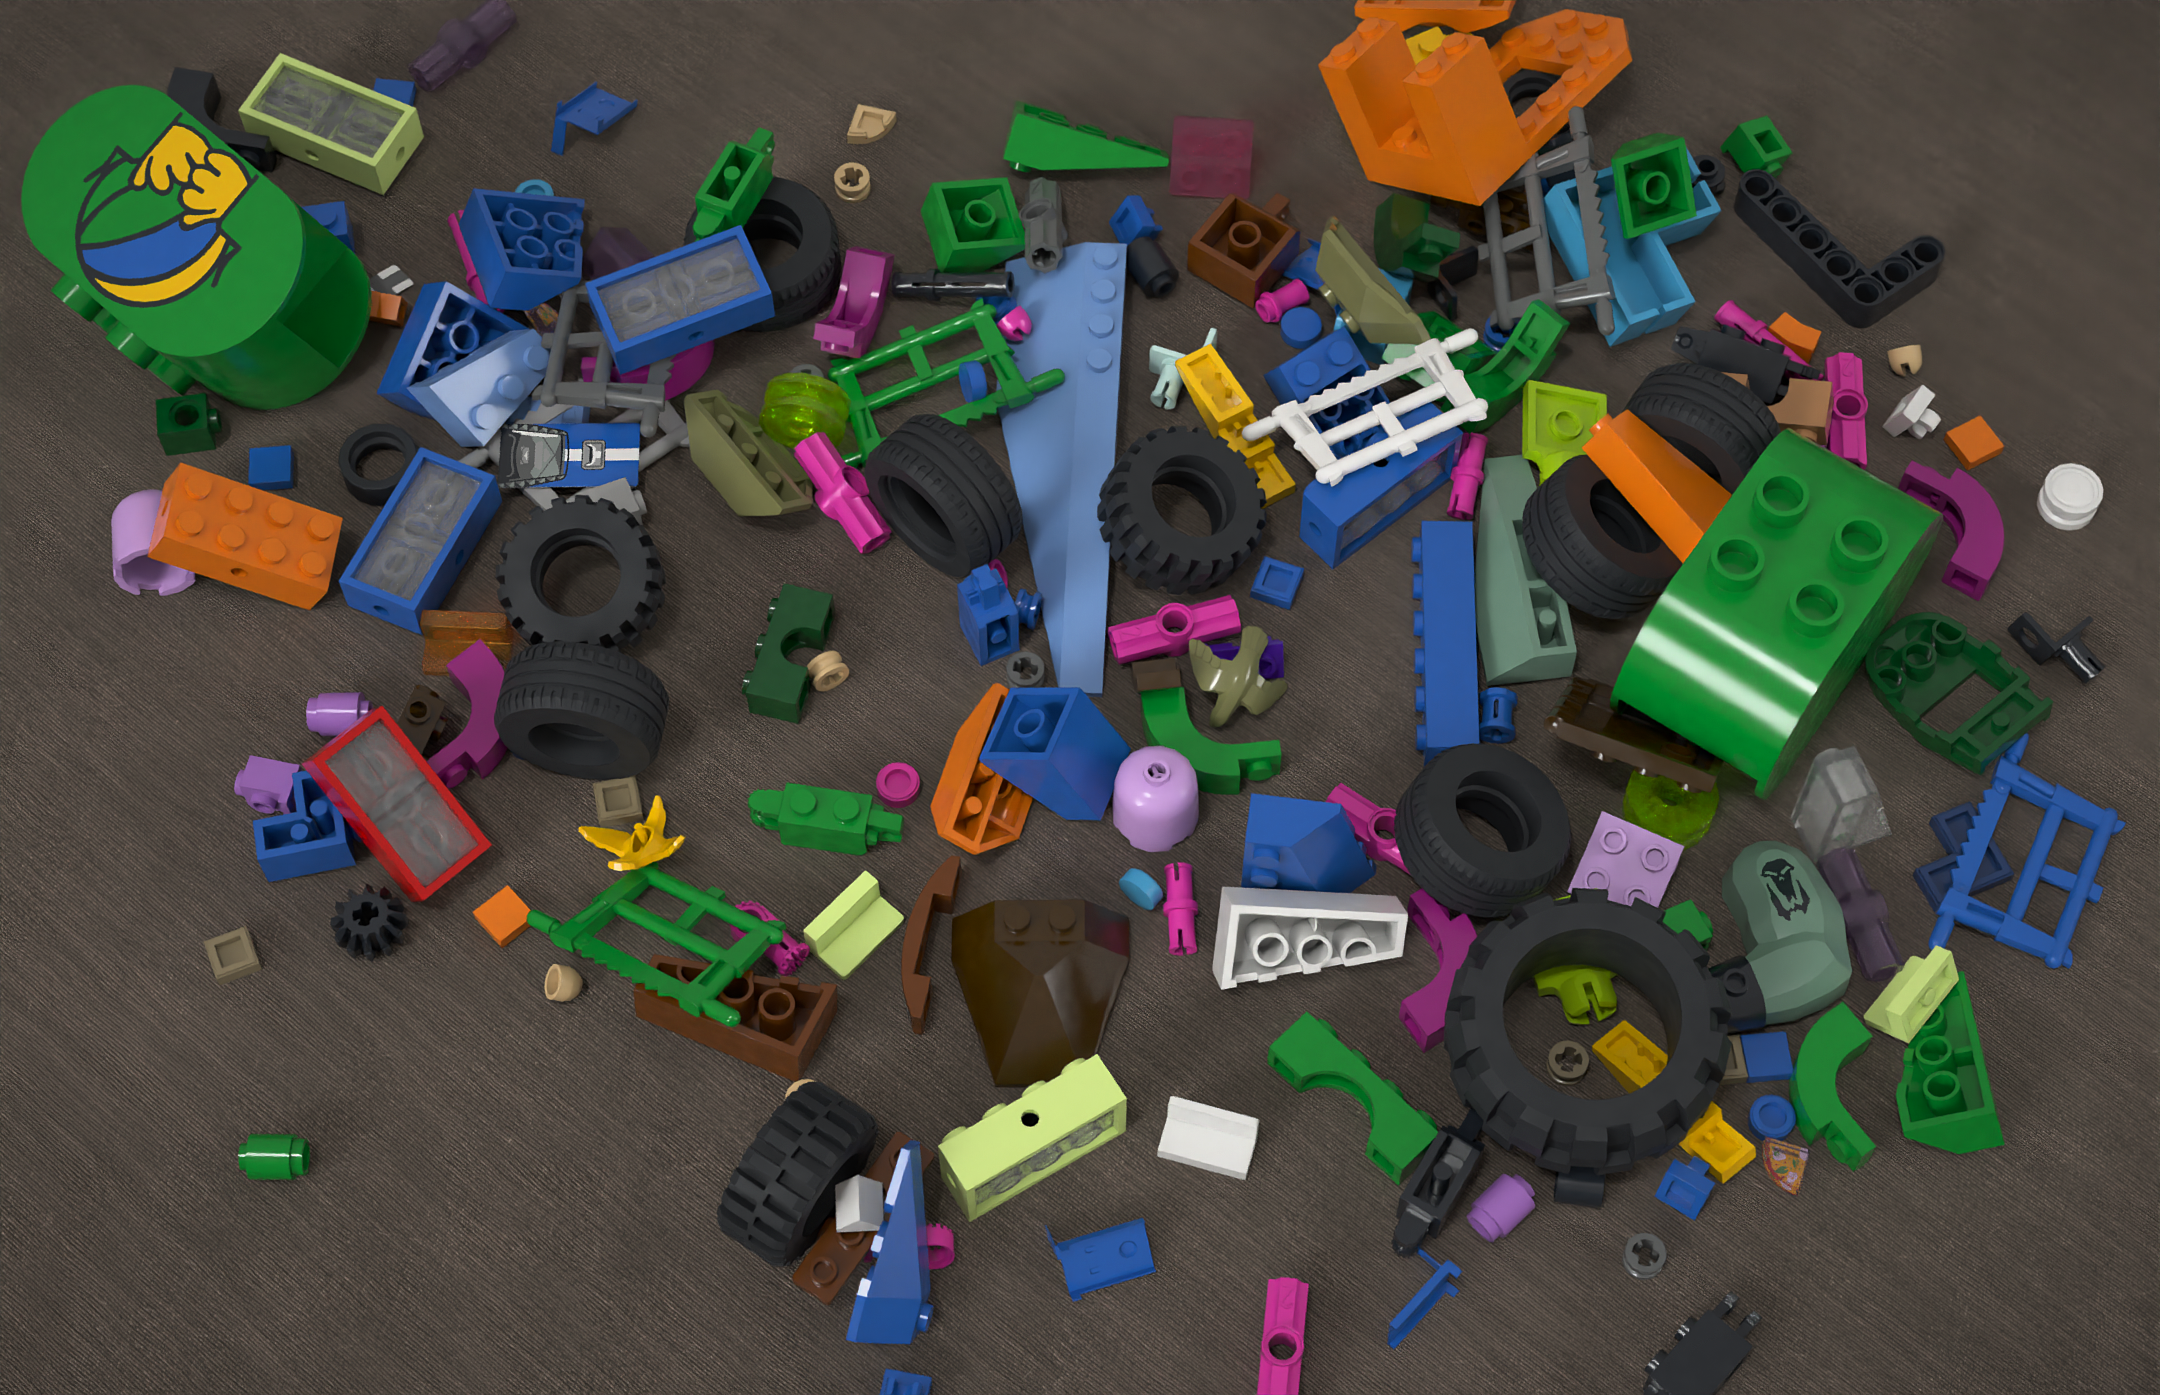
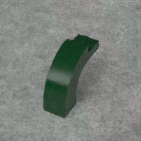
M1393 193L1376 207L1373 238L1375 257L1379 266L1384 271L1424 283L1431 282L1439 276L1440 262L1459 248L1460 233L1428 224L1429 203Z

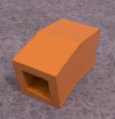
M371 290L372 305L369 321L403 327L408 302L402 296Z
M1784 312L1768 328L1772 335L1809 364L1818 345L1821 331L1801 324L1787 312Z

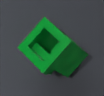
M1767 115L1739 124L1719 147L1723 154L1730 152L1743 173L1752 169H1760L1768 172L1774 178L1782 173V165L1793 153Z

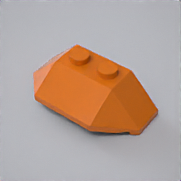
M995 683L990 687L958 730L930 806L938 835L973 855L1018 840L1033 797L985 766L979 760L1009 692L1008 688L999 683Z

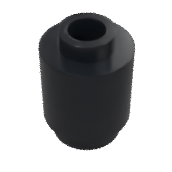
M1144 236L1134 240L1127 246L1126 267L1144 294L1148 297H1163L1169 294L1176 286L1179 272L1157 241H1152L1150 237Z

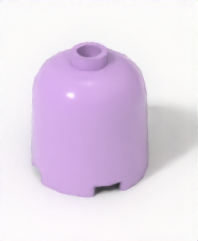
M143 490L130 494L117 505L112 514L114 581L120 588L132 594L139 595L140 588L147 590L159 589L160 596H167L183 591L195 582L194 572L147 557L162 490Z
M1146 746L1132 752L1119 767L1114 782L1112 802L1113 824L1120 830L1122 835L1130 840V845L1148 852L1169 851L1174 844L1183 841L1186 836H1191L1194 833L1199 818L1197 775L1189 760L1175 749L1164 746Z

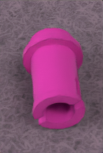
M1294 279L1291 283L1272 293H1262L1260 299L1255 303L1256 311L1264 322H1278L1282 319V314L1301 304L1307 303L1309 293L1301 280Z

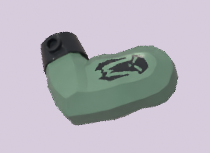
M1758 841L1745 847L1722 877V898L1740 929L1747 956L1738 955L1708 968L1713 978L1717 977L1724 982L1732 1014L1727 1023V1034L1762 1029L1768 1024L1794 1021L1824 1009L1846 993L1852 973L1842 909L1813 862L1799 849L1778 841Z

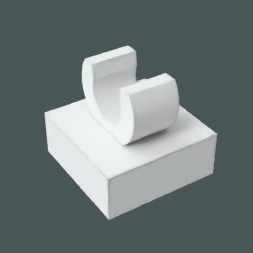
M1921 385L1902 398L1882 427L1893 437L1908 429L1914 437L1922 439L1927 431L1931 433L1941 420L1934 411L1927 408L1935 394L1924 385Z

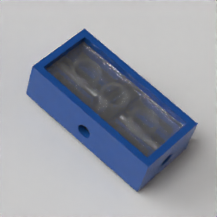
M741 225L585 283L591 309L620 375L775 316L772 292Z
M1429 402L1417 409L1402 414L1398 421L1404 430H1407L1443 413ZM1457 426L1441 432L1422 442H1418L1416 444L1417 451L1402 457L1400 452L1394 453L1352 473H1348L1343 476V479L1338 484L1332 487L1330 482L1322 484L1317 479L1313 480L1303 492L1299 537L1332 569L1336 568L1451 480L1452 468L1458 464L1463 432ZM1384 431L1377 432L1369 439L1366 447L1389 438L1387 433Z
M420 447L339 579V584L348 606L423 636L502 503L495 475Z

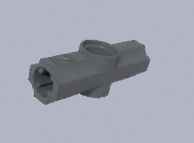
M1040 177L1030 181V187L1025 192V206L1020 210L1019 218L1025 227V259L1030 269H1037L1047 273L1057 269V263L1062 258V243L1067 239L1068 233L1062 223L1060 187L1056 181H1049Z

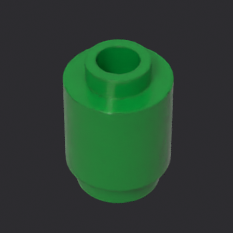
M250 1134L247 1143L240 1144L238 1154L239 1168L241 1171H246L249 1180H295L297 1175H307L310 1163L309 1141L307 1138H298L296 1134Z

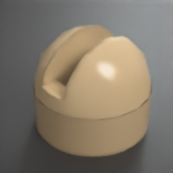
M1920 345L1905 346L1887 351L1892 370L1900 376L1906 375L1905 366L1909 365L1911 373L1915 374L1922 365Z
M554 964L546 975L545 995L549 1000L571 1001L582 990V978L575 969L565 965Z

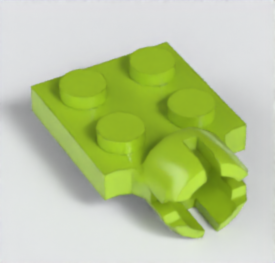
M1533 380L1527 381L1523 387L1522 458L1530 459L1537 463L1539 467V486L1567 460L1578 455H1587L1582 447L1593 437L1589 429L1607 414V394Z
M1571 895L1566 896V897H1562V898H1558V899H1555V900L1570 898ZM1565 965L1545 970L1532 977L1539 997L1547 994L1556 995L1561 1001L1567 1020L1574 1025L1590 1024L1586 1011L1590 1010L1589 1002H1591L1598 1022L1611 1016L1616 1011L1617 996L1611 983V978L1618 974L1612 971L1589 965Z

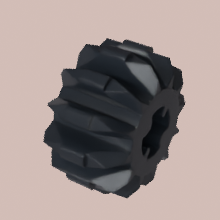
M366 884L363 894L360 895L349 889L347 895L350 901L348 903L336 902L335 910L338 915L332 917L330 921L333 931L336 932L334 939L337 945L341 948L347 947L349 956L354 959L364 952L366 959L373 962L376 952L382 950L383 954L391 956L392 950L389 944H403L404 935L401 930L408 928L409 925L406 914H403L405 907L402 900L398 897L392 898L390 890L385 886L375 893L373 887Z

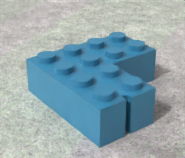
M1686 147L1691 182L1693 183L1701 172ZM1612 166L1597 171L1598 176L1595 184L1599 185L1600 189L1596 197L1602 200L1598 211L1604 213L1600 224L1606 227L1602 238L1608 241L1604 252L1610 255L1606 264V272L1612 279L1615 291V299L1609 300L1612 303L1615 330L1610 335H1604L1610 347L1637 338L1643 332L1648 334L1674 325L1696 302L1665 246L1701 234L1722 211L1705 180L1698 182L1693 188L1696 217L1626 239L1623 236ZM1576 178L1554 185L1543 199L1548 233L1573 280L1577 281L1590 277L1577 183ZM1597 303L1588 304V307L1597 322L1595 305Z

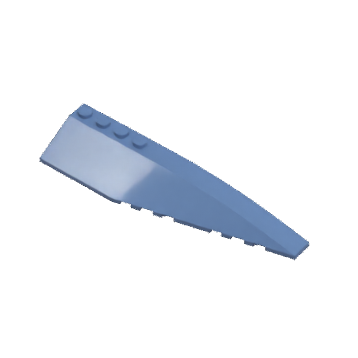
M1085 242L1062 248V258L1057 263V269L1047 273L1037 269H1030L1025 257L1006 262L1005 272H1012L1014 275L1015 290L1013 296L1017 301V307L1021 305L1032 322L1029 335L1021 329L1019 330L1023 336L1022 341L1014 342L1002 335L1006 344L1015 351V354L1012 356L1013 361L1026 382L1031 381V378L1056 368L1061 369L1065 373V379L1061 384L1039 393L1034 392V399L1027 404L1010 409L1009 405L998 408V414L1001 419L1012 478L1022 509V524L1029 557L1032 562L1037 591L1042 593V617L1048 636L1057 686L1080 687L1088 697H1102L1110 569L1109 551L1111 550V543H1105L1102 539L1099 529L1105 522L1098 520L1097 506L1102 501L1099 497L1102 484L1106 481L1108 474L1116 463L1127 244ZM997 379V389H996V391H998V390L1001 389V386H1000V384H999V382H998V379Z

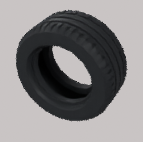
M935 414L914 415L869 453L864 470L865 481L877 508L896 534L918 556L937 570L954 577L970 576L971 570L989 564L1018 538L1023 521L1022 509L1010 481L991 455L972 436L948 419Z

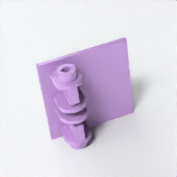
M1602 811L1567 892L1571 893L1573 888L1607 889L1609 891V901L1632 906L1634 898L1637 897L1658 908L1685 846Z

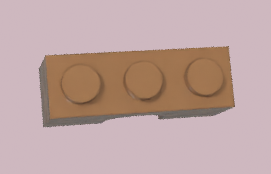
M1724 373L1750 389L1747 374ZM1790 378L1788 391L1784 399L1775 405L1767 407L1773 413L1781 432L1790 428L1819 445L1827 446L1834 404L1832 382Z

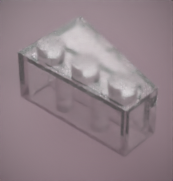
M1852 746L1840 751L1838 748H1830L1818 754L1813 760L1791 815V820L1812 861L1816 862L1892 835L1887 824V817L1883 811L1884 807L1879 791L1856 747Z

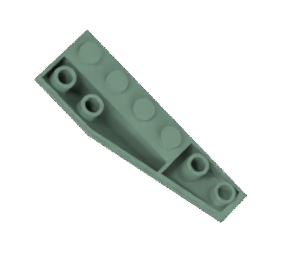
M1522 455L1486 458L1483 467L1485 476L1481 492L1474 578L1476 635L1486 685L1570 677L1577 649L1567 602L1550 588L1537 572L1527 553L1523 540V511L1528 498L1537 489L1527 459L1522 458Z

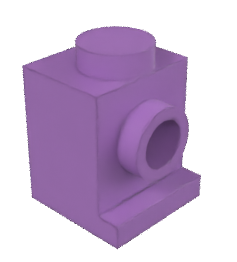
M250 755L245 770L241 769L237 774L234 791L236 795L244 796L247 804L259 812L273 813L276 810L283 812V814L294 813L297 810L292 773L303 770L297 764Z

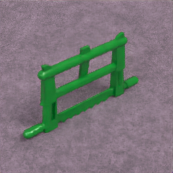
M982 298L971 306L969 312L916 333L913 325L901 329L899 333L902 339L866 353L860 359L854 358L847 361L846 359L838 358L830 360L833 367L828 371V379L834 383L838 382L846 411L845 422H851L858 447V452L853 453L852 451L841 457L846 465L856 468L859 467L858 464L862 463V466L865 468L869 453L887 438H880L870 411L958 376L960 363L977 360L981 365L991 363L1001 389L987 395L983 399L967 403L938 415L959 427H967L969 420L981 421L983 414L995 415L997 409L1002 406L1009 405L1010 409L1031 402L1034 399V392L1039 393L1061 384L1065 379V373L1061 369L1056 368L1031 378V381L1026 382L1012 359L1015 351L1006 344L993 321L997 313L996 308L991 304L984 305ZM976 327L984 348L936 368H930L923 347ZM906 354L909 355L918 375L865 397L863 396L855 375Z
M656 861L644 868L630 870L621 879L592 898V904L563 924L559 920L535 909L529 911L526 917L527 923L530 926L548 934L556 946L572 953L579 949L582 951V957L594 958L595 964H607V970H620V977H632V983H645V990H658V996H672L679 1000L680 1008L691 1015L699 1017L705 1012L706 1016L728 1027H735L740 1023V1013L715 1000L716 997L734 978H741L771 944L777 945L783 940L782 931L786 929V923L777 920L765 922L722 901L726 895L725 891L711 886L704 892L660 871ZM651 885L690 904V906L675 923H672L632 903V901ZM708 913L748 934L727 950L690 932V930ZM619 915L663 937L664 941L674 946L679 945L713 963L692 982L685 984L593 936Z

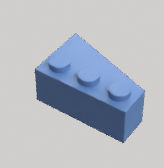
M535 329L509 331L469 353L470 355L453 365H447L438 370V373L422 382H417L407 387V389L461 447L484 446L545 377L551 348H543L541 346L542 337Z

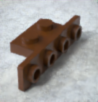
M902 1132L895 1133L864 1176L882 1183L883 1216L885 1221H889L891 1213L884 1212V1204L900 1150L906 1143L913 1140ZM920 1145L923 1177L934 1161V1153ZM830 1216L818 1232V1241L793 1274V1283L825 1305H831L870 1251L874 1236L877 1235L878 1230L837 1232L836 1216Z

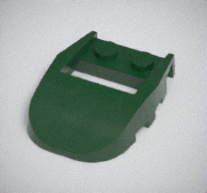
M1920 612L1905 616L1876 638L1866 654V670L1868 682L1875 697L1921 745L1981 775L1985 772V768L1989 763L2041 720L2046 721L2050 717L2053 701L2048 696L2041 701L2028 688L2030 677L2019 666L2014 669L2001 656L2002 649L1988 639L1982 643L1967 634L1968 627L1939 613ZM1974 674H1977L2001 692L1951 734L1942 729L1937 732L1921 721L1924 715Z

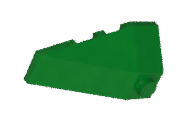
M1016 100L1003 150V159L1009 160L1010 167L1029 173L1032 171V168L1039 170L1167 167L1169 162L1167 151L1125 136L1116 135L1114 141L1107 139V133L1100 130V127L1088 123L1085 125L1077 124V127L1069 125L1070 122L1065 119L1066 115Z
M1960 971L1957 972L1958 982L1909 1042L1908 1048H1905L1903 1057L1904 1071L1901 1083H1898L1896 1100L1904 1137L1956 1154L2005 1145L1965 973Z

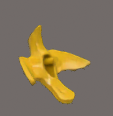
M656 795L646 822L643 825L642 823H636L634 825L635 831L632 834L600 827L581 826L578 828L585 839L594 843L596 847L606 849L621 857L617 860L608 861V867L618 871L641 869L654 861L669 857L682 846L686 838L683 835L670 839L663 837L666 812L659 795Z

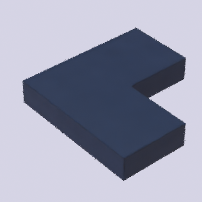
M1970 801L1932 816L1929 822L1948 856L1915 869L1912 876L1934 912H1936L1943 896L1953 884L1950 871L1951 869L1958 868L1956 856L1963 855L1961 844L1968 842L1966 831L1974 829L1972 817L1979 816ZM1992 837L1968 894L1970 897L2011 881L2014 876L2013 870Z

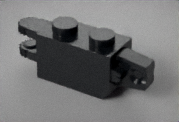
M1723 324L1721 331L1711 329L1710 332L1680 326L1671 350L1698 365L1723 373L1747 374L1750 390L1762 401L1770 404L1775 402L1777 394L1783 396L1787 394L1788 386L1781 384L1787 369L1810 380H1818L1821 373L1818 369L1791 360L1792 356L1783 353L1785 345L1762 338L1760 345L1744 340L1747 332Z
M1473 1108L1469 1110L1458 1129L1450 1124L1448 1127L1443 1125L1400 1196L1396 1217L1399 1218L1398 1226H1395L1391 1242L1394 1254H1398V1257L1401 1256L1403 1259L1405 1257L1409 1259L1410 1256L1414 1257V1254L1418 1252V1247H1421L1427 1235L1437 1239L1479 1167L1486 1144L1477 1139L1482 1132L1484 1121Z
M1732 1291L1724 1297L1713 1311L1708 1309L1699 1320L1690 1316L1674 1335V1338L1679 1341L1669 1354L1661 1349L1645 1367L1644 1371L1649 1376L1642 1389L1644 1391L1643 1395H1716L1746 1361L1753 1346L1745 1339L1756 1328L1763 1317L1754 1310L1751 1314L1746 1315L1736 1331L1722 1321L1737 1306L1739 1297Z

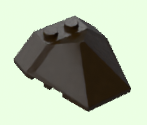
M994 900L952 918L951 963L958 977L964 1000L971 1014L995 1088H1025L1039 1081L1047 1083L1060 1076L1062 1070L1072 1061L1079 1058L1088 1060L1098 1053L1109 1015L1116 1001L1117 992L1129 964V917L1087 900Z

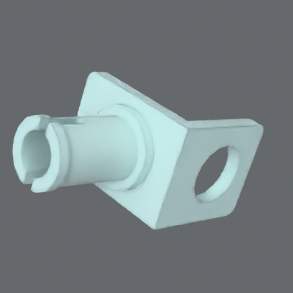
M1210 329L1203 347L1211 344L1216 350L1217 329ZM1152 345L1149 353V370L1152 373L1159 374L1160 378L1150 399L1156 406L1161 408L1163 400L1166 398L1167 401L1164 409H1173L1184 383L1175 366V361L1187 355Z

